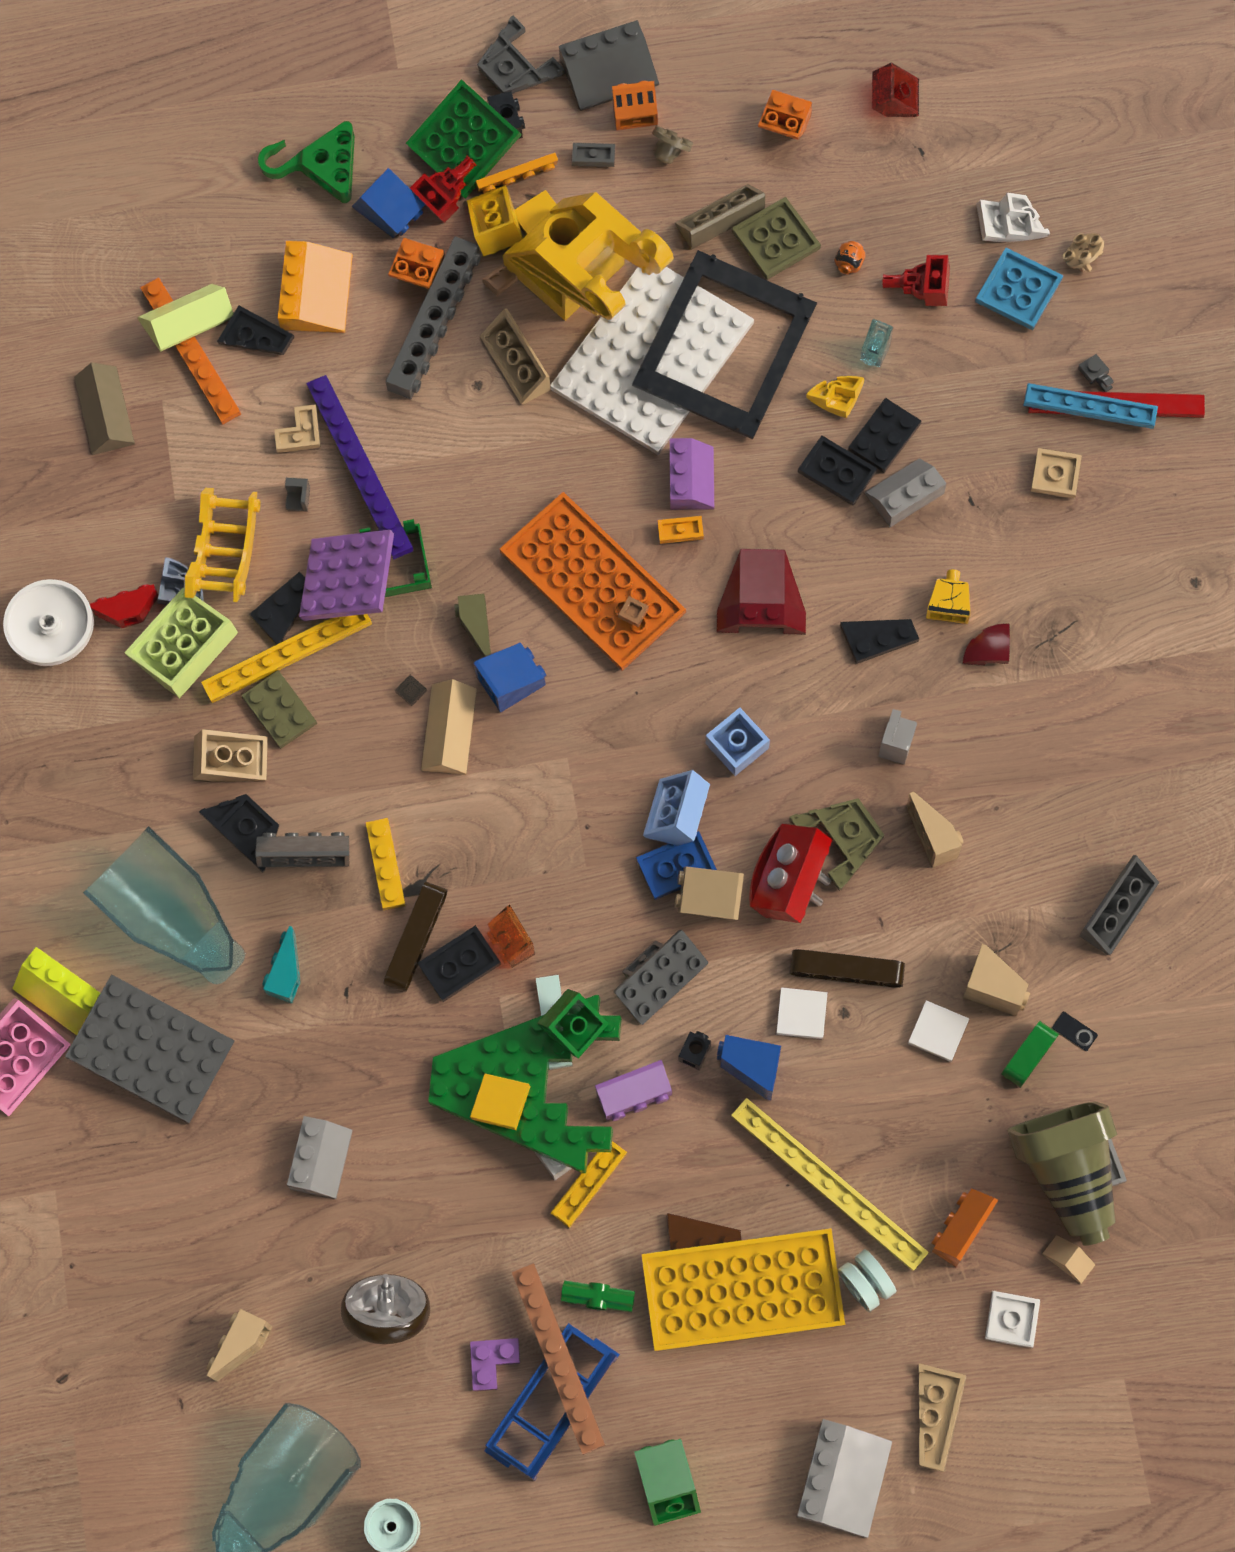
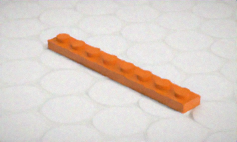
M160 278L140 287L153 310L173 301ZM195 336L174 345L222 425L240 416L239 408Z

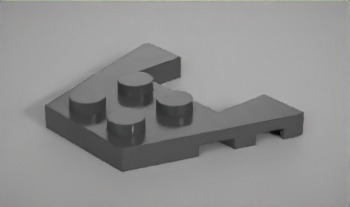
M514 15L510 17L507 26L500 31L494 44L490 45L477 64L478 69L500 93L511 91L513 94L565 74V69L554 57L535 69L511 44V42L526 32L525 27Z

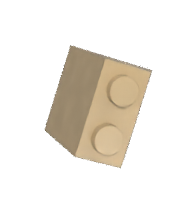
M684 867L683 871H679L678 884L681 885L680 894H676L675 907L678 908V913L738 920L744 874Z
M982 944L963 998L1017 1016L1019 1010L1024 1011L1030 993L1026 991L1028 983L987 945Z

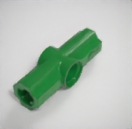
M564 1280L561 1293V1302L586 1305L585 1307L595 1310L612 1309L631 1313L635 1298V1291L611 1288L610 1285L590 1282L585 1284Z

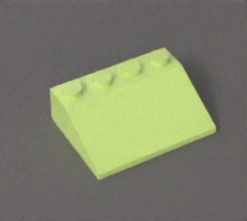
M183 587L125 651V654L164 688L180 699L237 635L238 631L228 618L198 597L185 598V588Z

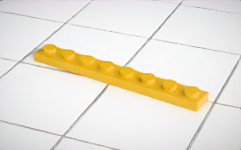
M368 614L330 618L201 683L209 699L214 703L275 673L277 670H281L372 625V621Z

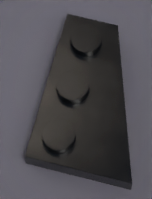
M300 571L249 614L276 645L283 642V638L294 625L293 622L300 612L305 577Z

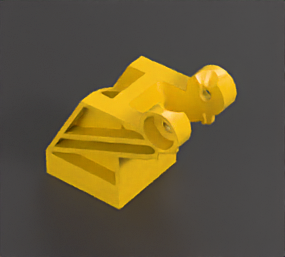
M597 192L563 198L534 229L503 254V263L507 269L517 275L518 280L564 321L579 307H583L596 317L601 315L607 320H611L625 307L626 303L620 291H612L606 285V282L624 266L625 259L641 268L642 272H646L648 275L652 273L659 274L674 259L671 249L659 235L649 229H644L641 232Z

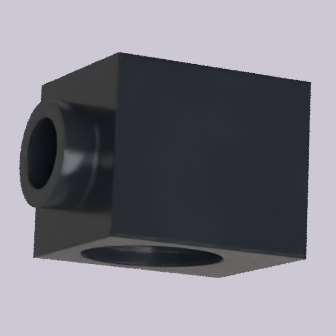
M690 1031L678 1056V1061L700 1071L711 1047V1040H708L709 1036L699 1031H696V1033ZM693 1044H698L702 1047V1051L698 1054H693L689 1048Z

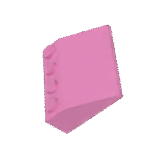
M13 998L0 1013V1109L8 1116L11 1115L71 1045L16 998Z

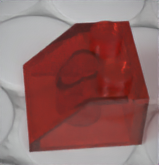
M892 62L872 71V109L886 117L919 116V78Z

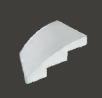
M1006 193L1000 202L980 200L977 203L983 241H1027L1048 237L1050 234L1048 228L1044 229L1038 220L1040 216L1033 209L1026 195Z

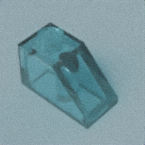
M875 319L872 320L861 350L860 360H863L869 366L881 367L891 346L893 326Z

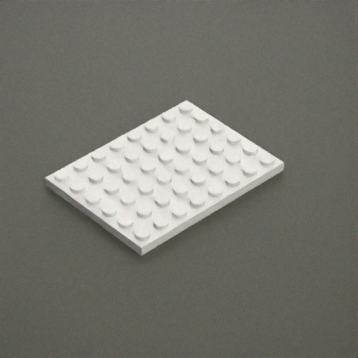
M638 267L620 291L626 303L625 307L611 320L601 316L552 382L550 388L555 393L659 455L690 411L633 387L632 383L684 277L667 267L659 274L652 273L651 275H648L646 272L643 273L642 269ZM697 286L656 372L704 393L754 324V319Z

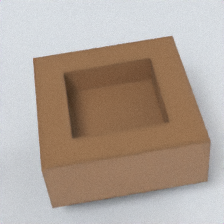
M629 596L618 617L639 627L649 606Z

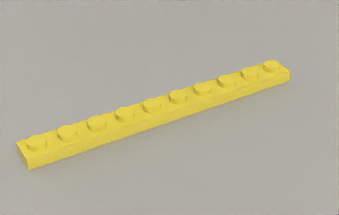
M748 1098L731 1115L736 1122L910 1270L914 1271L928 1255L929 1252Z

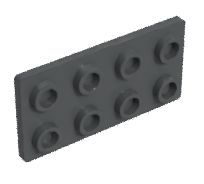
M678 930L664 944L654 941L622 971L627 979L614 990V993L635 1019L643 1025L706 967L708 961L684 931Z

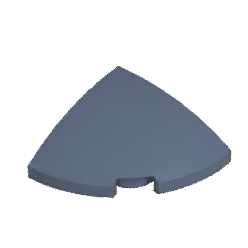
M165 557L157 604L168 605L183 587L185 588V575L189 569L187 566L174 559ZM201 589V591H197L195 596L202 601L204 597L203 590Z

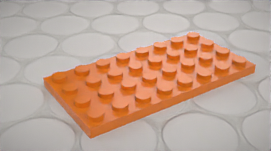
M564 492L499 549L500 553L622 671L686 613V609ZM629 596L649 606L639 627L618 617Z

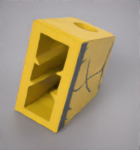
M954 569L947 570L946 579H937L927 609L926 619L968 624L970 618L969 584L959 581L960 571Z

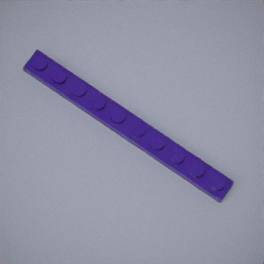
M327 375L306 383L378 530L390 529L394 533L391 552L393 560L413 552V547Z

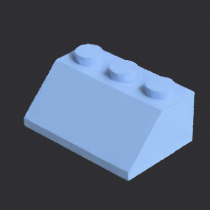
M694 770L659 779L643 836L673 845L693 842L697 834L710 784Z

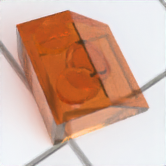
M511 905L506 906L487 924L489 932L486 934L493 945L497 943L501 951L498 954L504 964L509 963L510 967L513 968L535 955L533 942Z

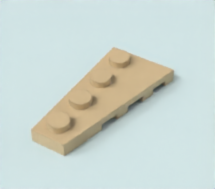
M919 1364V1465L944 1472L967 1376Z

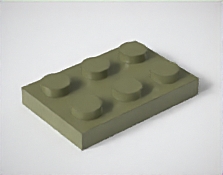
M279 670L241 695L280 749L317 724L315 718Z

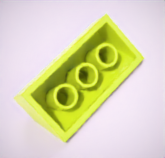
M37 947L21 965L12 988L76 1036L100 995L99 991Z

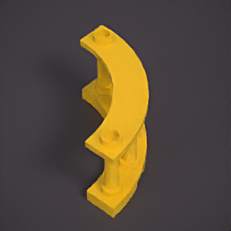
M205 487L200 493L199 523H203L201 535H197L194 549V555H197L196 562H191L185 575V598H194L197 591H201V589L233 592V602H238L241 595H245V582L253 549L256 512H260L261 506L260 499H257V492H252L248 500L217 498L214 495V488ZM216 507L248 509L247 526L215 523L212 520L213 509H216ZM214 532L246 534L244 549L212 546L209 544L210 535L214 534ZM211 555L241 558L238 570L207 567L206 560ZM216 576L235 579L233 583L204 581L202 577Z

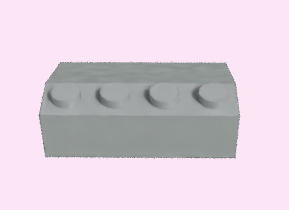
M822 1419L797 1518L868 1538L892 1441L843 1424Z

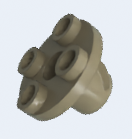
M655 126L652 134L661 139L656 143L657 149L654 154L659 161L671 164L679 156L680 149L687 152L691 151L692 141L678 137L676 132L668 128L664 129L660 126Z

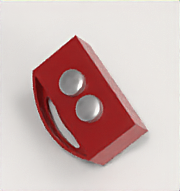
M781 824L764 847L755 866L749 893L750 907L768 919L801 923L809 900L817 906H821L823 900L813 893L817 879L824 885H829L831 879L823 874L821 869L829 853L832 839L818 828Z

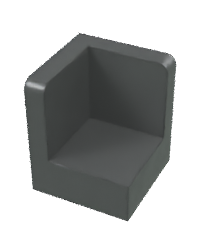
M286 477V510L308 512L310 496L308 479Z

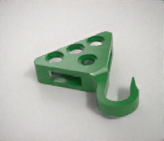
M349 121L342 122L278 168L268 167L266 161L269 157L286 147L285 140L268 145L259 153L258 163L260 170L268 178L280 179L294 171H301L340 202L348 203L352 198L355 135L352 123Z

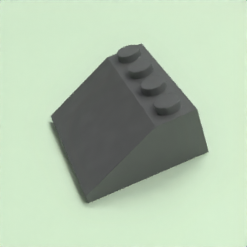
M638 20L559 45V58L565 69V74L580 111L612 101V86H617L618 84L654 81L655 86L659 85L651 55Z
M319 832L308 833V836H299V833H285V836H276L275 833H263L262 837H257L256 861L258 867L349 866V836H345L343 832H333L331 836H322V833Z

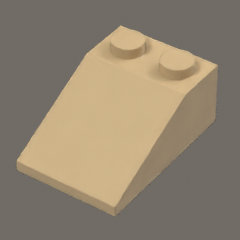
M204 729L194 736L193 780L212 782L266 781V736Z
M915 792L909 793L906 807L932 868L957 859L962 847L961 844H963L961 833L955 831L954 826Z

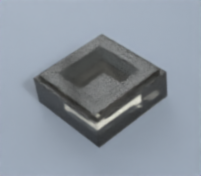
M411 674L395 689V692L411 706L427 691V688Z

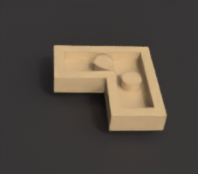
M316 405L294 407L296 427L275 429L277 453L321 448Z

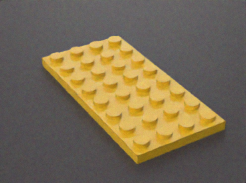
M831 1228L641 1254L654 1351L845 1325Z

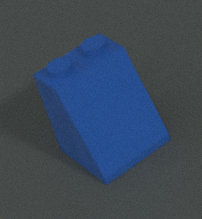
M388 168L352 207L394 238L397 234L402 236L410 228L407 224L411 219L416 221L424 213L421 209L425 203Z
M521 642L474 662L477 679L500 713L546 685L544 677L547 675L541 665L536 666L533 661V653L528 647L524 648Z
M725 1035V1040L719 1042L717 1060H721V1068L766 1100H772L781 1046Z

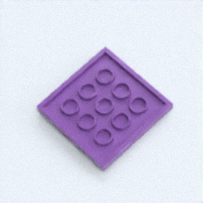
M389 529L312 539L299 617L303 621L383 612L394 533Z

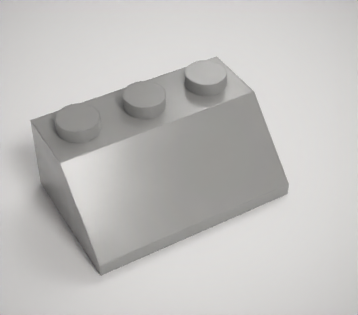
M919 458L872 487L865 494L888 526L892 527L945 493L947 483L934 466Z
M304 1116L287 1182L290 1190L336 1199L353 1130L326 1120Z

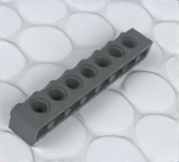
M456 236L454 237L386 379L388 391L412 399L414 393L419 392L421 387L420 380L423 374L426 375L428 373L429 361L432 356L434 357L437 354L438 342L440 338H444L447 332L446 325L449 320L454 318L455 306L457 302H461L464 296L463 289L472 279V270L474 266H478L481 260L478 244ZM460 262L465 263V264L462 265V266H458V265H457V264L460 263ZM451 280L457 281V282L454 283V284H449V283H448V282L451 281ZM443 298H447V299H448V300L445 301V302H440V301H439L440 299H443ZM434 316L440 317L437 320H431ZM426 334L431 335L429 338H422ZM415 353H422L419 357L413 356ZM407 371H413V372H414V373L411 374V375H405V373H406Z

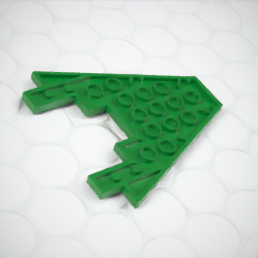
M599 995L586 998L599 1013ZM544 1015L433 1057L428 1099L430 1105L581 1173H586L588 1152H611L612 1127L567 1126V1103H545L549 1062H572L573 1055L555 1042L537 1024ZM601 1015L609 1024L594 1041H620L621 1016ZM484 1074L530 1085L516 1130L471 1119L470 1116Z

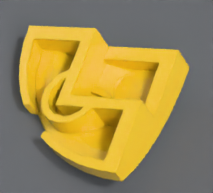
M840 376L837 377V380L831 381L828 384L826 381L820 382L806 394V398L830 413L847 418L860 394L864 378Z

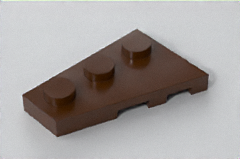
M667 1213L671 1250L742 1241L741 1230Z

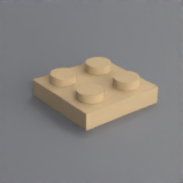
M1038 448L1031 492L1075 499L1082 455Z

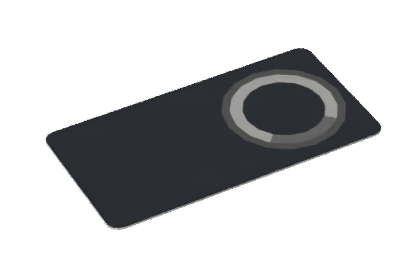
M1064 1011L1052 1026V1029L1085 1051H1088L1098 1036L1096 1032Z

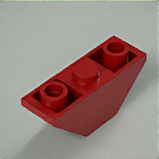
M145 584L139 586L136 590L121 591L116 596L110 598H99L95 602L90 603V607L95 616L120 628H126L144 622L158 598V592L154 584Z

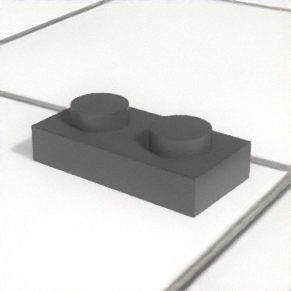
M573 143L572 166L614 167L615 144Z

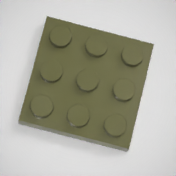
M787 197L780 199L732 227V233L766 280L821 249V244Z

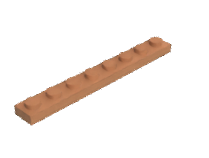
M533 1263L512 1272L582 1455L606 1446L535 1264Z

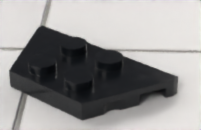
M244 794L233 800H227L219 803V805L199 811L213 827L262 873L266 870V867L257 866V837H262L263 833H275L277 835L279 824L247 794Z

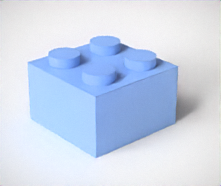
M738 708L706 735L705 744L736 776L769 749L770 739L741 708Z

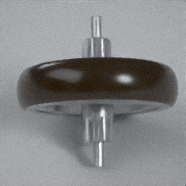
M383 1274L364 1278L347 1290L341 1303V1317L345 1327L357 1338L374 1344H395L411 1339L423 1330L430 1316V1301L425 1290L413 1280L398 1275ZM374 1310L375 1313H368L367 1311Z

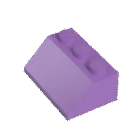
M670 438V510L714 509L713 446L693 438Z
M662 1060L595 1085L596 1094L606 1120L612 1119V1121L624 1118L626 1116L625 1113L633 1110L634 1113L643 1111L648 1108L647 1105L656 1102V1104L666 1102L669 1100V1096L672 1095V1089Z

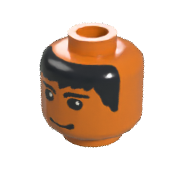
M848 241L841 244L834 261L841 273H856L860 270L866 254L861 244L855 241Z

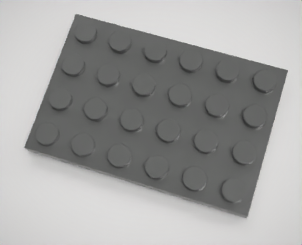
M111 974L66 1053L65 1058L189 1124L235 1041Z

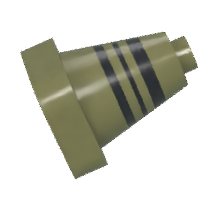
M1096 1101L1086 1102L1010 1127L1007 1132L1016 1159L1028 1163L1070 1236H1080L1083 1246L1097 1244L1109 1239L1110 1234L1107 1227H1110L1116 1221L1108 1140L1117 1135L1109 1106Z

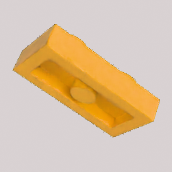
M702 516L658 520L660 544L704 540Z

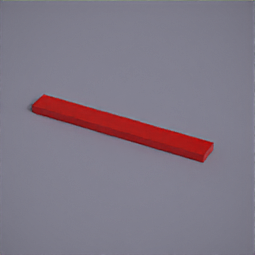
M1075 391L1158 406L1156 417L1204 418L1205 395ZM1028 407V413L1066 414Z

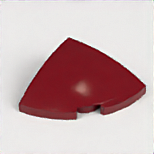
M997 624L987 627L976 638H973L965 650L963 664L983 666L986 663L1008 664L1010 624Z

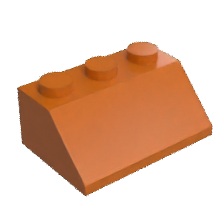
M972 1188L968 1194L963 1192L956 1203L960 1206L956 1214L951 1211L944 1222L947 1225L944 1233L938 1232L931 1244L935 1247L932 1252L957 1267L998 1200Z

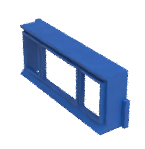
M568 1323L562 1332L565 1343L574 1334L604 1355L588 1379L577 1372L588 1399L613 1362L615 1363L620 1354L597 1338L592 1340ZM545 1358L485 1445L487 1448L484 1451L507 1468L513 1465L534 1481L571 1425L565 1412L550 1436H547L517 1415L549 1368ZM513 1421L544 1442V1445L529 1467H526L496 1446Z

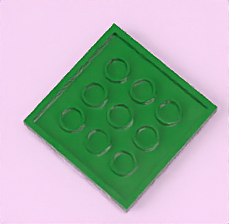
M461 79L406 144L437 173L443 172L447 167L451 170L455 169L468 155L477 166L463 178L466 186L461 190V195L466 199L476 188V180L484 178L522 134Z

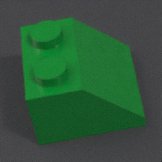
M567 989L537 1024L555 1042L579 1059L609 1023L579 992Z

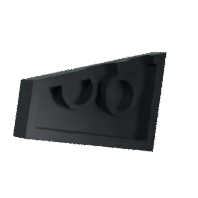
M238 305L217 342L221 345L284 355L292 343L294 335Z
M911 619L840 622L841 629L856 664L919 642V636Z

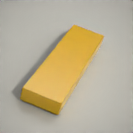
M613 1141L611 1152H597L587 1165L586 1173L579 1175L551 1211V1215L570 1228L624 1159L627 1152Z

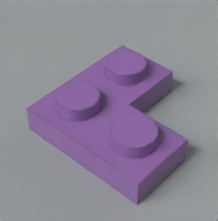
M519 1339L470 1342L473 1391L498 1390L496 1365L520 1364Z

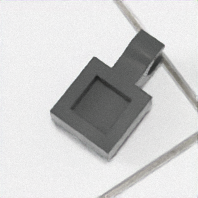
M1097 354L1079 364L1078 370L1090 384L1097 382L1104 392L1113 388L1111 384L1114 381L1107 375L1109 374V368Z

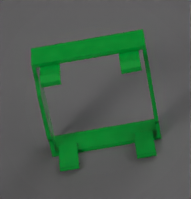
M414 519L403 521V529L406 535L419 533L428 580L426 581L424 572L413 574L415 583L386 588L385 597L432 588L420 524H415ZM370 528L360 529L359 532H360V533L371 532V529H370Z

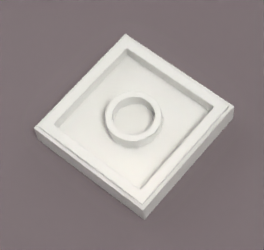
M781 988L776 1035L823 1039L828 992Z
M926 1000L908 1044L951 1062L969 1018Z
M992 1291L985 1340L1033 1348L1040 1299Z

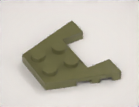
M859 798L789 817L791 823L797 826L816 827L821 824L845 857V862L828 872V876L839 891L844 888L884 838L883 832Z

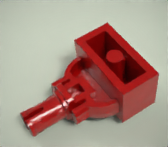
M467 155L455 169L451 170L447 167L443 172L435 173L430 177L424 173L410 189L445 223L459 209L456 203L460 199L461 190L466 186L463 178L477 165Z
M927 255L926 263L919 264L913 269H905L902 275L883 274V288H902L904 294H912L920 300H925V306H947L950 277L948 255Z

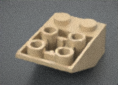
M242 1309L238 1313L235 1312L229 1322L231 1328L227 1336L223 1335L219 1341L218 1348L220 1350L216 1358L212 1357L207 1365L206 1370L209 1371L207 1376L218 1382L261 1350L272 1329L268 1322Z

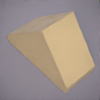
M1057 1235L1042 1254L1080 1284H1082L1095 1266L1093 1261L1079 1246Z

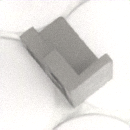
M893 709L882 739L879 757L905 765L917 722L901 718L902 711Z

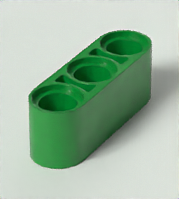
M1039 1021L1001 1075L1021 1088L1059 1034Z

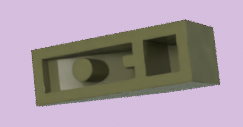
M485 594L458 596V604H454L456 618L460 617L462 627L482 657L491 655Z

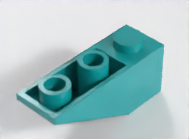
M289 926L287 932L284 931L279 941L281 947L279 952H275L272 957V969L270 974L267 973L265 975L262 986L266 995L293 1003L301 981L296 934L293 927Z

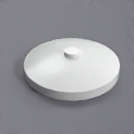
M53 579L37 581L21 589L9 602L3 620L5 637L13 651L23 660L40 666L62 664L77 656L89 642L94 626L93 612L84 594L67 582Z

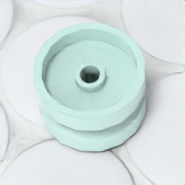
M864 1249L855 1256L857 1267L847 1262L838 1269V1272L853 1297L870 1313L880 1304L877 1294L887 1300L897 1290L879 1262L869 1251Z
M385 1499L377 1502L368 1511L364 1520V1533L367 1541L375 1550L380 1552H408L416 1544L420 1535L421 1522L417 1512L409 1504L398 1499ZM390 1522L396 1524V1529L392 1532L387 1527Z

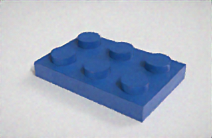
M699 831L693 842L681 845L667 844L636 857L654 900L681 889V885L678 884L679 871H683L684 867L717 870Z

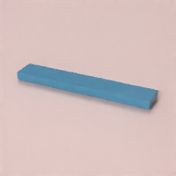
M1030 383L1027 384L1023 405L1150 429L1155 427L1158 406Z

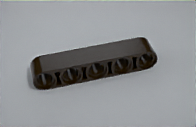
M429 882L423 884L384 978L385 985L403 992L408 990L418 967V962L421 960L445 902L448 889Z
M802 949L792 950L790 974L797 977L891 988L903 987L905 963L902 961Z

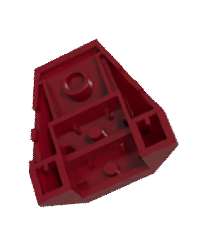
M740 549L717 609L716 633H739V627L783 628V634L806 635V610L785 550Z

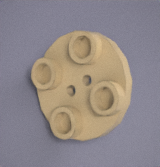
M1080 233L1074 237L1073 243L1063 253L1062 258L1070 268H1078L1081 272L1085 270L1090 272L1092 270L1090 263L1103 254L1104 241L1099 234L1084 235Z

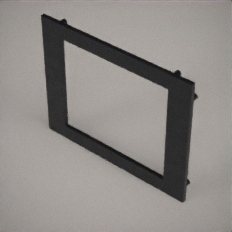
M698 250L643 363L640 365L632 386L750 439H754L815 310L817 302L803 297V293H794L719 260L714 254L710 256ZM702 276L794 317L749 413L656 372Z

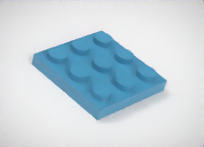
M1005 248L977 295L975 302L1033 331L1060 285L1063 275Z

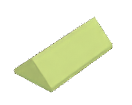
M210 284L139 316L138 321L161 352L229 321L234 313L225 287Z

